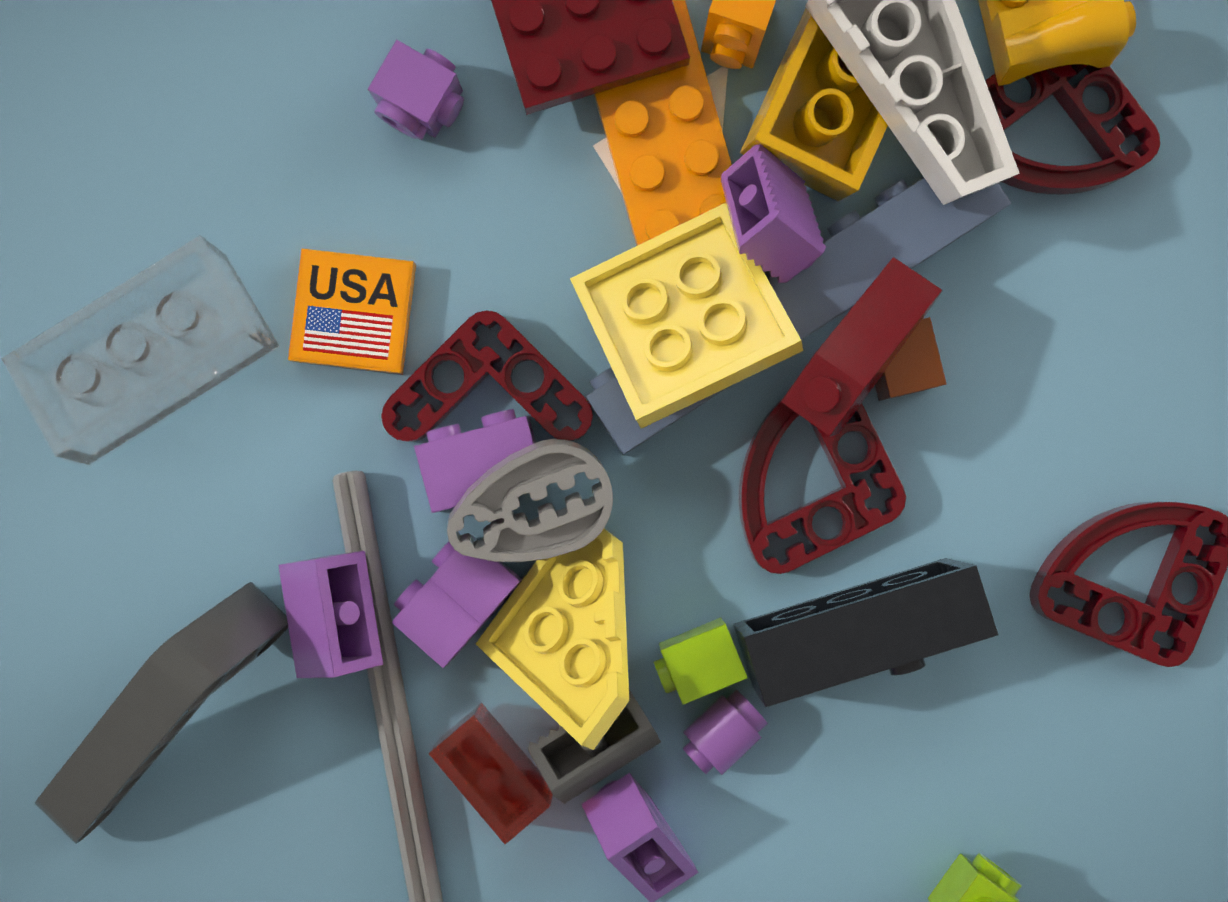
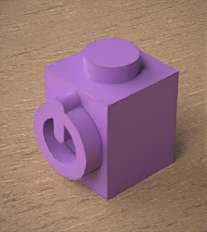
M396 39L368 87V91L377 103L374 113L388 125L411 138L422 140L426 133L436 138L443 125L448 128L454 123L464 103V97L460 96L463 90L457 74L454 73L455 65L434 50L426 49L424 54H421Z

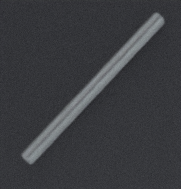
M362 471L339 473L333 477L332 481L345 552L365 550L383 665L369 668L367 672L409 902H443L366 477Z

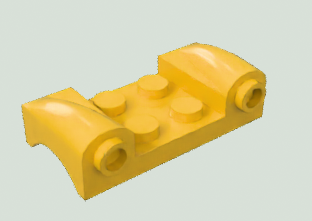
M978 0L998 86L1011 84L1036 72L1064 65L1085 64L1097 68L1108 67L1126 46L1128 38L1134 34L1136 28V13L1130 1Z

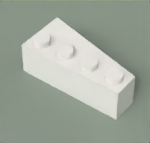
M955 0L807 1L806 9L943 205L1020 174Z

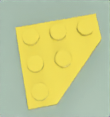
M605 528L591 543L583 548L556 557L536 560L475 643L580 745L592 750L595 749L629 702L623 542Z

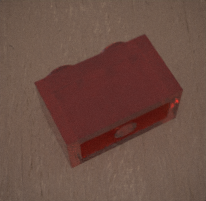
M482 702L441 736L428 753L504 844H507L551 806L553 793L540 771Z

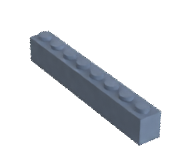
M922 178L910 187L902 179L874 198L879 206L862 218L854 210L827 228L832 237L823 242L826 246L824 253L809 268L799 272L787 283H778L777 277L768 278L800 339L806 338L852 308L893 257L912 269L1012 204L999 183L943 205L925 178ZM611 367L590 381L594 391L586 395V399L622 455H624L725 389L642 429L638 425Z

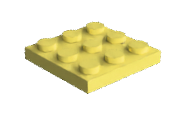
M726 203L570 278L641 429L804 351L802 340L761 266H755L754 259L747 260L746 253L739 254Z

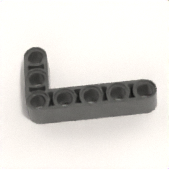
M249 582L174 634L142 665L37 798L35 805L75 844L83 840L115 809L206 699L265 652L288 629L286 614L253 582Z

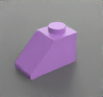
M630 773L619 780L605 784L596 795L581 804L607 860L649 902H655L699 873L652 798Z

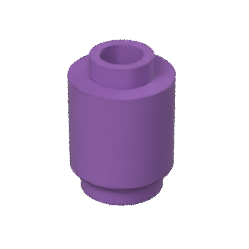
M736 689L727 699L723 695L720 696L683 732L690 740L683 750L705 774L715 767L723 775L762 738L758 732L768 723Z

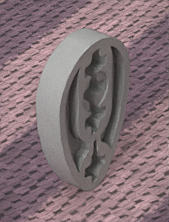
M549 439L536 442L509 455L494 465L467 489L449 515L447 524L448 540L454 550L462 555L494 562L541 560L576 551L591 543L602 532L609 520L613 505L610 479L600 460L584 446L563 439ZM585 472L589 480L599 478V483L592 486V497L582 499L579 492L569 494L565 497L566 507L562 510H555L552 503H546L538 507L539 517L528 520L525 513L514 514L513 510L520 506L519 496L529 493L533 501H539L548 496L546 486L551 483H557L561 490H568L575 486L574 475ZM473 514L478 522L486 520L491 522V524L483 528L484 538L474 541L470 533L460 535L458 531L464 528L465 516Z

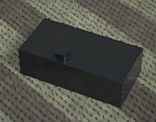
M948 558L733 624L752 687L765 707L888 669L891 675L911 673L925 667L924 658L998 636L977 565Z

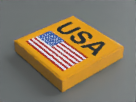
M301 248L288 360L298 363L403 375L416 271L414 261Z

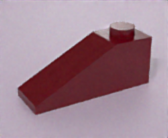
M893 257L816 351L781 402L829 437L839 434L943 290Z

